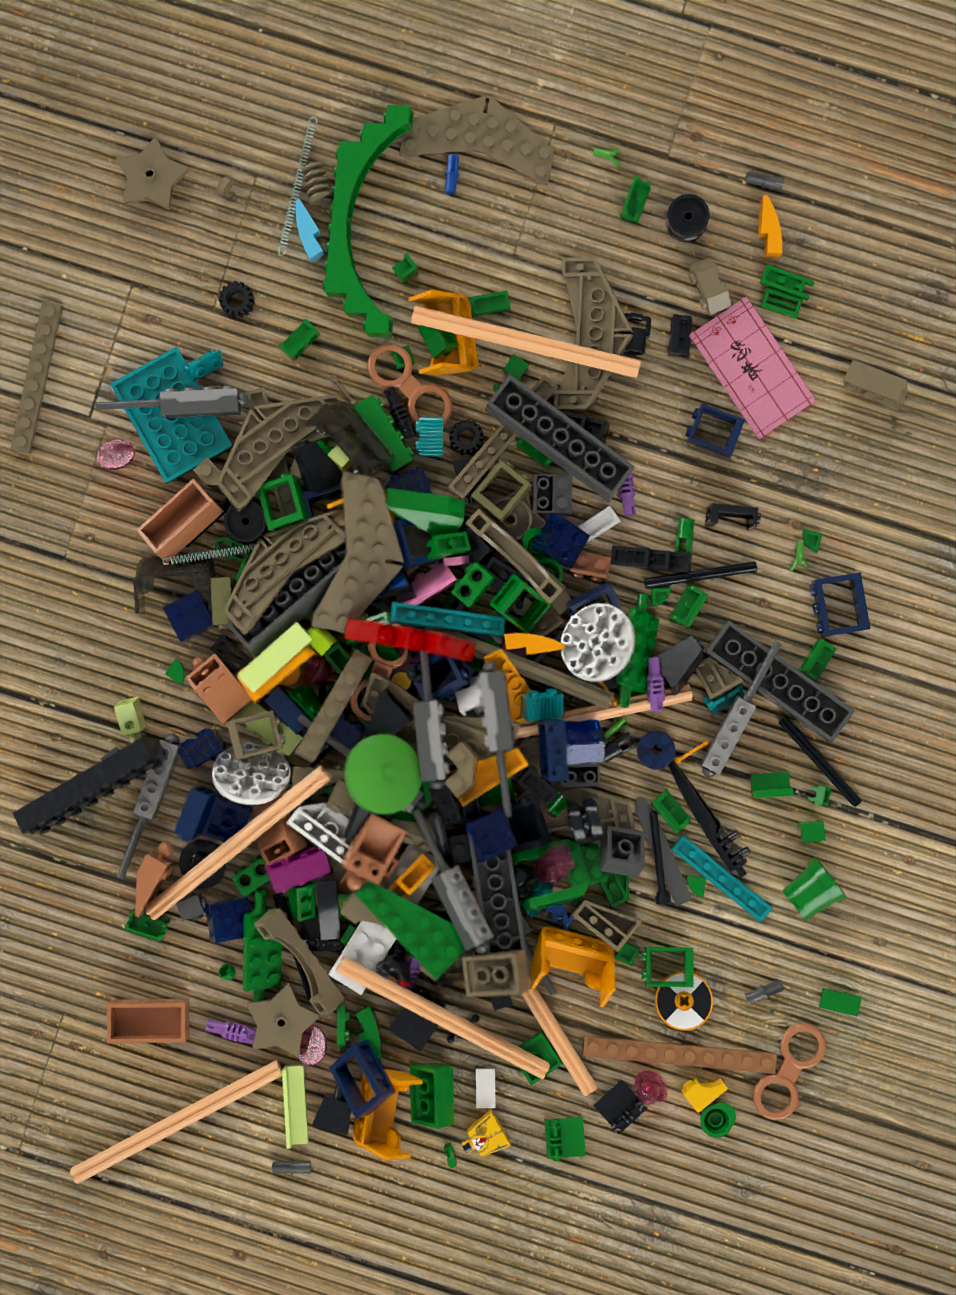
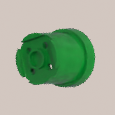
M816 857L807 864L808 867L782 890L787 899L805 920L810 919L833 903H840L848 898Z

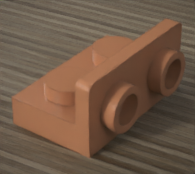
M582 551L576 554L578 556L571 563L569 573H573L572 577L584 579V576L592 578L591 581L598 583L608 579L611 557Z

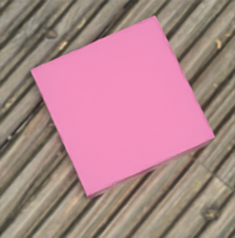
M469 555L444 558V566L470 563Z

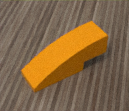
M763 195L760 201L758 238L765 239L764 258L779 259L782 255L781 227L772 202L768 195Z
M523 633L504 634L506 650L526 648V655L566 649L564 644L544 636Z
M421 854L387 889L406 899L433 872L436 866L424 854Z

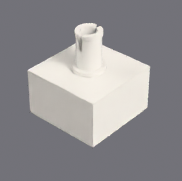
M472 677L469 679L471 682L469 683L470 687L455 692L462 716L482 718V716H485L484 708L480 707L479 697L482 696V690L478 689L477 677Z

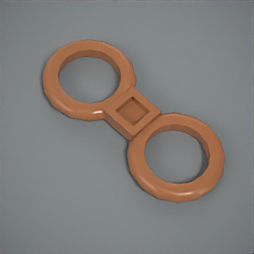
M388 343L380 345L373 350L367 364L368 373L373 382L382 388H398L409 399L407 409L414 424H416V421H420L415 411L417 399L424 393L438 394L445 404L444 414L442 415L443 425H445L451 417L453 409L452 400L447 391L440 386L432 384L422 386L411 374L413 368L411 356L400 345ZM389 351L401 355L405 363V369L401 377L392 381L383 380L375 370L377 358L384 352Z
M392 623L393 626L403 627L399 624ZM368 643L370 656L375 661L371 674L375 671L390 679L393 669L401 667L407 662L408 649H405L402 657L390 661L385 660L378 654L376 644ZM370 677L361 680L350 697L352 711L359 719L368 723L372 715L363 712L359 707L358 696L361 690L368 686Z
M797 1023L785 1031L780 1042L781 1053L784 1059L776 1074L763 1077L755 1085L753 1103L757 1111L765 1118L783 1120L795 1111L799 1101L798 1090L795 1086L802 1069L812 1068L824 1058L826 1040L822 1032L814 1025ZM807 1031L812 1033L817 1039V1052L808 1060H797L789 1052L790 1039L798 1032ZM778 1082L788 1087L790 1101L785 1109L773 1112L763 1106L761 1094L767 1085Z

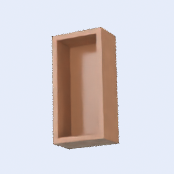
M193 478L136 531L155 554L162 560L165 559L164 561L168 563L173 556L177 555L224 511Z
M112 999L107 1003V1043L186 1042L189 1038V999Z

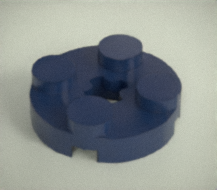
M652 731L641 737L637 745V755L644 766L652 770H661L666 768L674 759L675 744L669 735L660 731ZM654 745H658V748L662 749L658 756L650 752Z

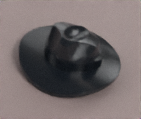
M202 839L189 843L183 849L179 859L182 875H185L218 847L214 843ZM226 864L197 887L211 888L217 885L224 876Z

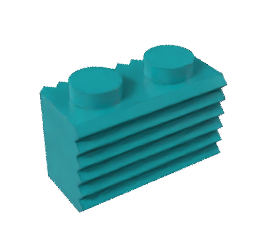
M420 416V421H416V432L420 433V440H416V452H420V456L443 457V417Z
M546 689V692L542 693L532 690L528 691V694L521 695V717L527 722L564 717V695L557 689Z

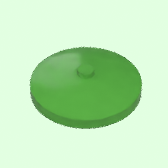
M374 735L359 742L347 758L344 772L345 783L353 800L363 809L376 814L395 813L407 807L418 794L421 786L419 759L415 751L404 740L393 735Z

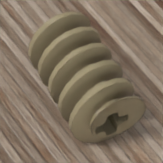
M323 161L309 163L302 169V173L305 175V187L308 190L307 196L310 197L309 203L314 206L325 205L332 201V199L327 198L332 194L331 191H325L330 188V184H324L328 177L322 176L327 173L326 169H321V167L325 166Z

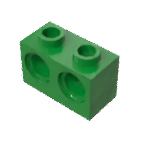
M478 562L471 563L464 571L466 573L462 579L459 578L452 586L454 590L451 593L468 607H473L496 579L494 574ZM477 571H480L483 575L479 582L474 577ZM465 586H468L471 590L470 595L467 597L463 594Z
M260 854L250 860L252 864L247 868L243 865L234 871L236 875L232 877V880L243 897H246L269 881L267 872L261 874L257 869L259 864L267 865ZM242 875L250 877V884L246 885L242 882Z

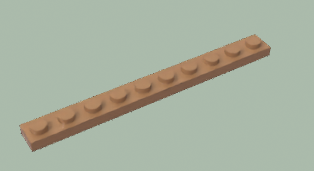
M584 1035L582 1053L583 1056L770 1074H775L777 1054L771 1052Z

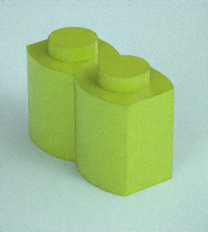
M312 626L306 632L312 639L308 644L321 656L337 642V639L325 628Z

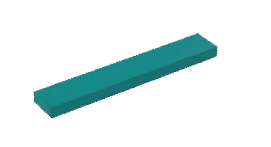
M393 602L390 623L504 637L505 617Z
M683 834L671 848L673 852L760 923L773 909V907Z

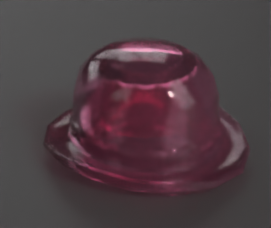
M318 654L308 663L301 677V682L304 686L320 685L322 681L329 680L332 668L325 661V655L321 656Z
M652 1071L638 1073L635 1077L636 1094L642 1103L653 1105L667 1098L666 1085L659 1075Z

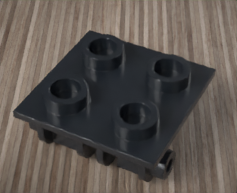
M315 912L314 918L302 921V940L308 944L310 951L341 950V939L321 940L319 912Z
M622 1079L593 1105L618 1134L623 1132L648 1109Z

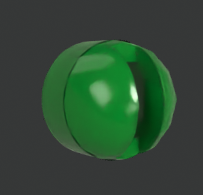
M225 963L220 967L219 977L228 981L235 977L236 973L233 966Z

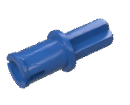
M450 154L448 156L447 171L444 173L446 176L444 193L456 194L457 177H459L458 155Z

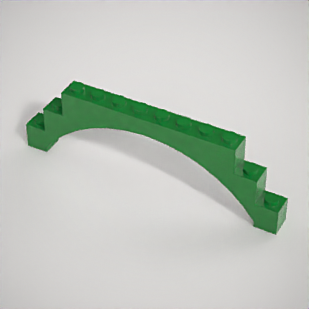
M387 105V112H384L385 124L363 123V130L360 131L361 142L339 141V148L336 149L337 167L334 168L336 180L335 185L332 187L334 200L330 206L332 220L328 225L330 240L326 245L328 260L324 264L326 279L323 280L322 286L323 291L329 297L346 298L343 300V310L349 317L366 318L363 321V330L369 337L392 338L394 319L388 314H383L368 296L357 273L351 244L353 211L359 190L373 164L396 139L407 131H412L414 112L410 105Z

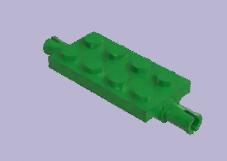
M638 594L636 608H630L628 618L632 624L635 637L634 648L629 661L617 673L616 683L619 684L618 688L620 689L617 706L622 708H629L631 692L646 693V678L649 676L647 658L653 657L659 627V619L649 615L647 612L650 596L646 594Z
M265 890L255 891V908H253L251 913L244 914L243 990L246 992L253 991V1001L265 1000V989L281 986L282 944L274 939H264L254 925L269 910L267 908V891Z

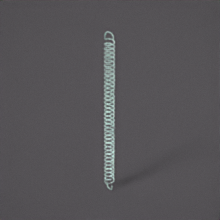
M309 124V125H308V129L315 131V129L309 128V126H312V127H316V126ZM300 169L297 170V174H300V175H303V176H304V174L298 172V171H302V170H300ZM291 207L288 208V212L295 213V212L289 210V209L296 210L295 208H291Z
M264 542V543H265V542ZM267 542V546L269 542ZM265 543V544H266V543ZM269 543V546H270V543ZM253 544V549L251 546L252 552L254 550L255 544ZM246 545V548H248V551H249V553H250V546H251V545H249V548H248V546ZM239 546V547H240V546ZM242 546V550H241V547H240V550H241V553H242V554H243V548H244V546ZM233 547L231 548V551H230V549L228 548V550L230 551V555L232 556V549H233L234 555H236V550H237V553H238V555H239V547H238V550H237V547H235V552H234ZM224 548V553H223V550H222V553H223V556H224V557H225V551H226L225 548ZM244 548V551H245V548ZM217 549V555H216L215 550H213V555H212L211 550L209 551V554H208V552L206 551V557H205L204 552H202V556H201V553H200V552H199V553H200V556H201V559H202V560H203V554H204L205 559H207V554H208V557H209V559H210V552H211L212 558H214V552H215V555H216V558H217V557H218V553H219V556L221 557V550H222V549H220V553H219V550ZM246 549L245 553H247V549ZM226 551V554L228 553V551ZM191 553V558H190V555H189V558H190V561H191V562H192V555H193V553ZM195 553V558L193 555L194 561H196L197 553ZM184 554V560H183V557H182L183 563H185V557H186L185 554ZM188 554V555H189V554ZM198 554V556H197L198 561H199V554ZM227 554V556H228V554ZM177 555V557H178V555ZM180 555V560H179V557H178V560H179L180 563H181V557H182V555ZM173 556V562H172V559H171L172 564H174V559H175L174 556ZM188 556L186 557V560L188 559ZM169 557L171 559V557ZM165 558V559H169V558ZM163 559V561H164L165 559ZM175 559V562H176V559ZM187 560V562H188V560ZM163 562V563H164V562ZM176 562V564H177V562ZM164 563V564H166V563ZM168 563V564H169V563Z

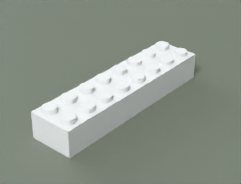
M408 844L384 888L387 889L421 854H424L436 868L406 898V900L417 905L432 882L431 879L435 877L440 868L432 852H426L416 845ZM361 921L328 975L362 995L366 989L365 986L336 972L342 957L345 956L376 972L378 962L383 961L396 938L384 926Z

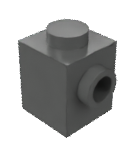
M193 891L188 893L183 900L178 901L176 906L182 921L190 918L195 921L204 917L203 913L207 911L208 902L201 893L195 895Z

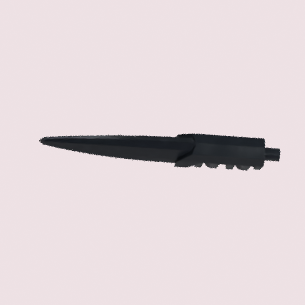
M672 760L668 767L684 800L706 837L730 872L736 870L740 877L745 876L747 873L742 866L747 862V859L744 857L751 853L749 847L746 846L740 851L738 850V845L734 844L733 841L740 837L739 832L735 830L727 834L726 827L720 828L721 823L717 817L714 816L687 776Z

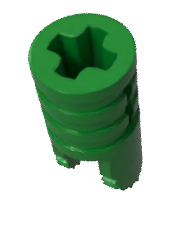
M678 519L675 552H681L682 539H686V553L692 554L695 520Z

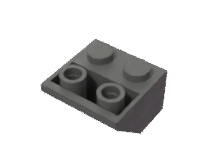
M534 474L533 513L570 516L572 514V475Z
M567 747L569 780L560 781L561 787L600 786L599 747Z

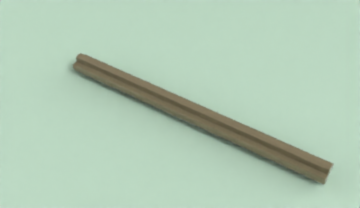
M399 624L403 627L409 628V625ZM426 627V632L442 633L476 643L474 657L484 660V656L501 649L457 631ZM503 650L520 675L603 708H609L614 695L613 692Z

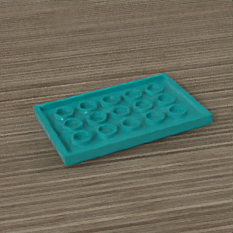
M178 347L169 350L110 384L119 401L157 400L160 398V392H165V389L184 391L185 388H196V390H201L197 381H191L190 373L186 374L183 367H185L186 361ZM160 407L124 409L166 484L192 471L207 457L211 460L233 448L217 416L164 419L161 416Z

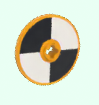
M684 971L670 974L662 981L684 982ZM694 974V987H658L655 994V1006L658 1015L668 1026L682 1031L693 1030L700 1027L709 1018L713 1008V996L708 984L700 976ZM681 996L684 998L688 997L687 1006L684 1004L680 1005L681 1000L679 998Z

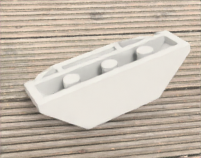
M327 802L298 807L287 824L341 863L352 841L346 840L343 837L350 819L341 813H334L330 808L325 807Z

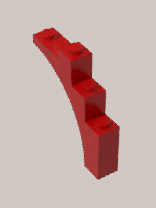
M348 619L344 637L345 639L425 652L467 662H473L476 647L474 642L442 633L425 632L380 622Z

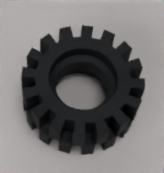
M233 281V284L229 282L227 283L228 286L225 287L224 285L222 287L223 291L219 293L221 308L228 316H233L236 319L237 317L243 318V315L248 316V312H252V307L255 306V298L251 289L244 285L243 282ZM240 293L244 296V302L241 306L234 307L230 304V297L233 294Z
M462 419L460 422H456L449 433L451 447L454 448L455 452H459L460 455L467 454L468 456L472 453L475 454L483 445L484 436L481 426L476 424L475 421H470V419L465 421ZM465 430L471 431L474 435L473 442L467 445L459 440L460 433Z

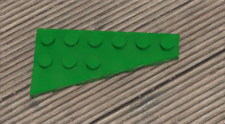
M367 880L354 893L435 980L466 950L452 923L388 889Z

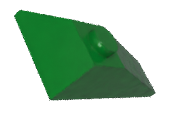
M391 488L386 489L385 501L388 510L403 520L407 519L412 522L419 530L423 529L429 533L430 537L458 533L464 521L465 500L435 494Z

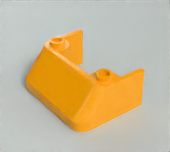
M429 290L409 298V302L421 303L423 308L472 319L470 302L465 295ZM453 333L459 347L455 348L446 357L442 354L438 359L432 358L430 367L420 369L419 374L440 376L475 370L478 367L475 338Z
M307 644L255 692H252L239 677L237 679L254 703L262 702L264 700L262 697L309 658L313 655L318 656L319 653Z
M550 926L542 929L530 965L531 989L535 990L541 978L548 974L551 966L584 975L586 985L593 990L599 991L600 1007H604L616 989L613 948L600 939Z
M384 1069L396 1092L371 1114L358 1119L355 1118L353 1140L360 1147L384 1160L409 1159L411 1154L399 1148L401 1136L393 1128L398 1091L405 1092L410 1085L422 1084L423 1080L403 1071ZM362 1073L360 1091L367 1103L375 1096V1093L364 1073Z

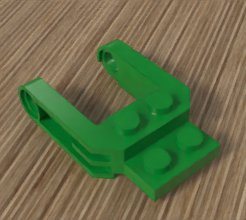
M565 839L547 844L541 848L512 854L514 865L516 863L533 862L562 855L565 874L571 887L525 900L526 912L582 899L589 886L607 882L606 872L600 871L598 843L580 847L574 842Z

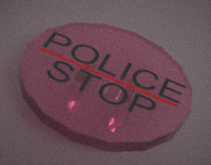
M115 439L102 445L97 452L96 458L102 468L118 470L131 463L135 451L133 445L128 441Z
M309 1026L302 1033L299 1056L297 1057L306 1065L318 1064L326 1054L327 1039L320 1028Z

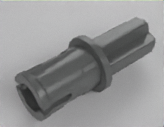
M748 171L745 182L762 186V188L768 187L781 191L783 186L775 183L784 184V178L769 176L768 173L760 174Z
M777 980L765 986L760 985V988L745 993L748 1004L751 1005L762 999L768 1000V997L782 992L784 988L781 981Z
M293 1159L291 1161H274L272 1163V1172L290 1173L291 1175L293 1173L310 1174L311 1161H294Z

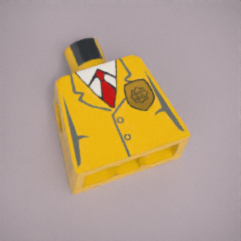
M492 1108L467 1129L470 1139L461 1143L467 1154L477 1149L481 1157L511 1146L510 1139Z

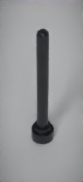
M656 811L650 812L658 884L655 901L656 904L671 903V896L666 891L658 814Z

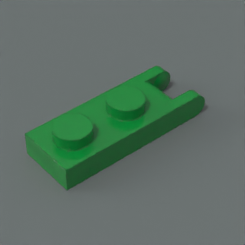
M767 264L759 284L808 301L810 296L803 293L806 285L814 286L815 282Z

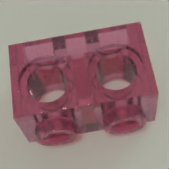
M568 845L550 847L535 862L541 883H550V885L559 883L561 878L568 875L569 871L575 866Z

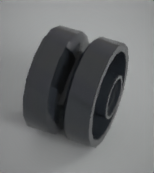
M693 194L680 195L674 199L669 206L666 226L670 235L677 241L685 243L696 241L702 237L706 231L710 216L708 205L702 198Z
M250 501L239 512L232 504L225 513V529L233 539L239 542L252 543L258 541L268 530L263 508L256 502ZM244 518L249 519L248 525L243 524Z
M593 797L583 800L582 813L577 802L566 804L569 815L567 816L576 845L587 842L586 831L593 841L603 839L601 823Z

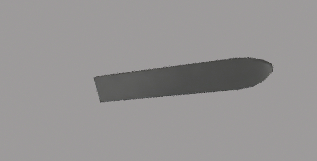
M638 797L635 803L636 813L654 854L650 812L654 810L646 799ZM659 823L665 882L677 907L691 901L692 898Z

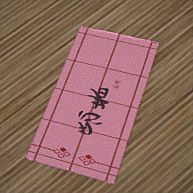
M747 296L689 335L758 439L763 438L764 435L816 401Z

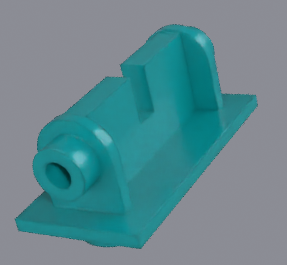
M209 350L208 353L199 357V361L195 359L190 363H186L183 370L186 374L190 373L191 381L195 382L223 366L221 350Z
M739 685L714 700L707 696L703 701L712 715H715L731 705L737 694L742 697L745 696L744 689Z
M544 879L535 881L530 893L523 899L520 909L532 918L535 915L538 916L540 910L526 912L524 901L552 893L554 885Z

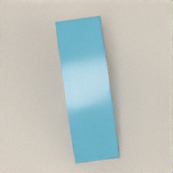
M297 199L296 221L299 236L311 263H314L325 256L316 240L321 234L301 200Z

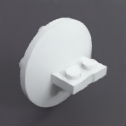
M593 604L581 609L571 617L561 638V643L566 648L561 649L565 665L574 675L587 681H603L613 677L624 668L633 652L635 637L632 624L621 610L608 604Z
M251 742L242 745L243 753L257 750V748L269 747ZM232 747L219 755L212 769V779L216 789L226 798L242 804H262L278 798L287 789L291 777L289 763L276 750L236 760Z

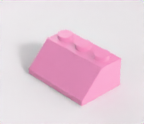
M438 561L429 567L431 569L426 574L421 572L414 577L415 581L411 584L417 597L402 603L421 606L452 586L457 580L448 566H444V562L440 564Z

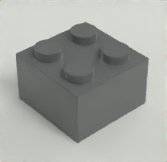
M607 826L603 832V839L600 840V871L638 877L645 868V833Z

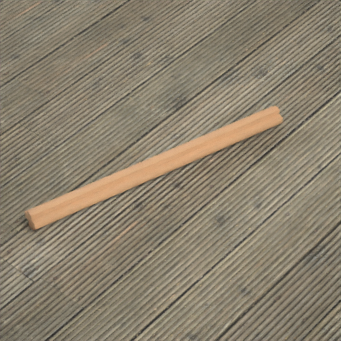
M419 306L414 307L411 323L635 378H637L641 363L640 360Z
M685 684L675 696L669 688H666L664 691L665 701H663V707L692 701V691L689 684ZM643 693L630 697L629 708L614 706L611 701L608 709L593 704L564 711L563 718L556 719L565 720V726L569 728L651 710V705L648 702V693ZM526 720L520 722L515 739L537 735L538 722H527Z
M322 765L316 768L147 904L145 908L146 914L150 915L153 920L160 917L331 780L330 773Z
M473 889L471 893L479 907L477 891ZM530 987V990L521 993L582 1094L587 1096L597 1089L596 1083L537 987L535 990H532Z
M345 956L342 957L337 966L336 972L541 1079L545 1077L546 1072L549 1070V1063Z
M277 1059L72 1167L70 1174L74 1178V1182L78 1184L280 1078L283 1068L279 1060Z

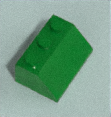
M443 1063L410 1064V1075L423 1080L422 1084L410 1085L411 1123L435 1129L455 1124L453 1065Z

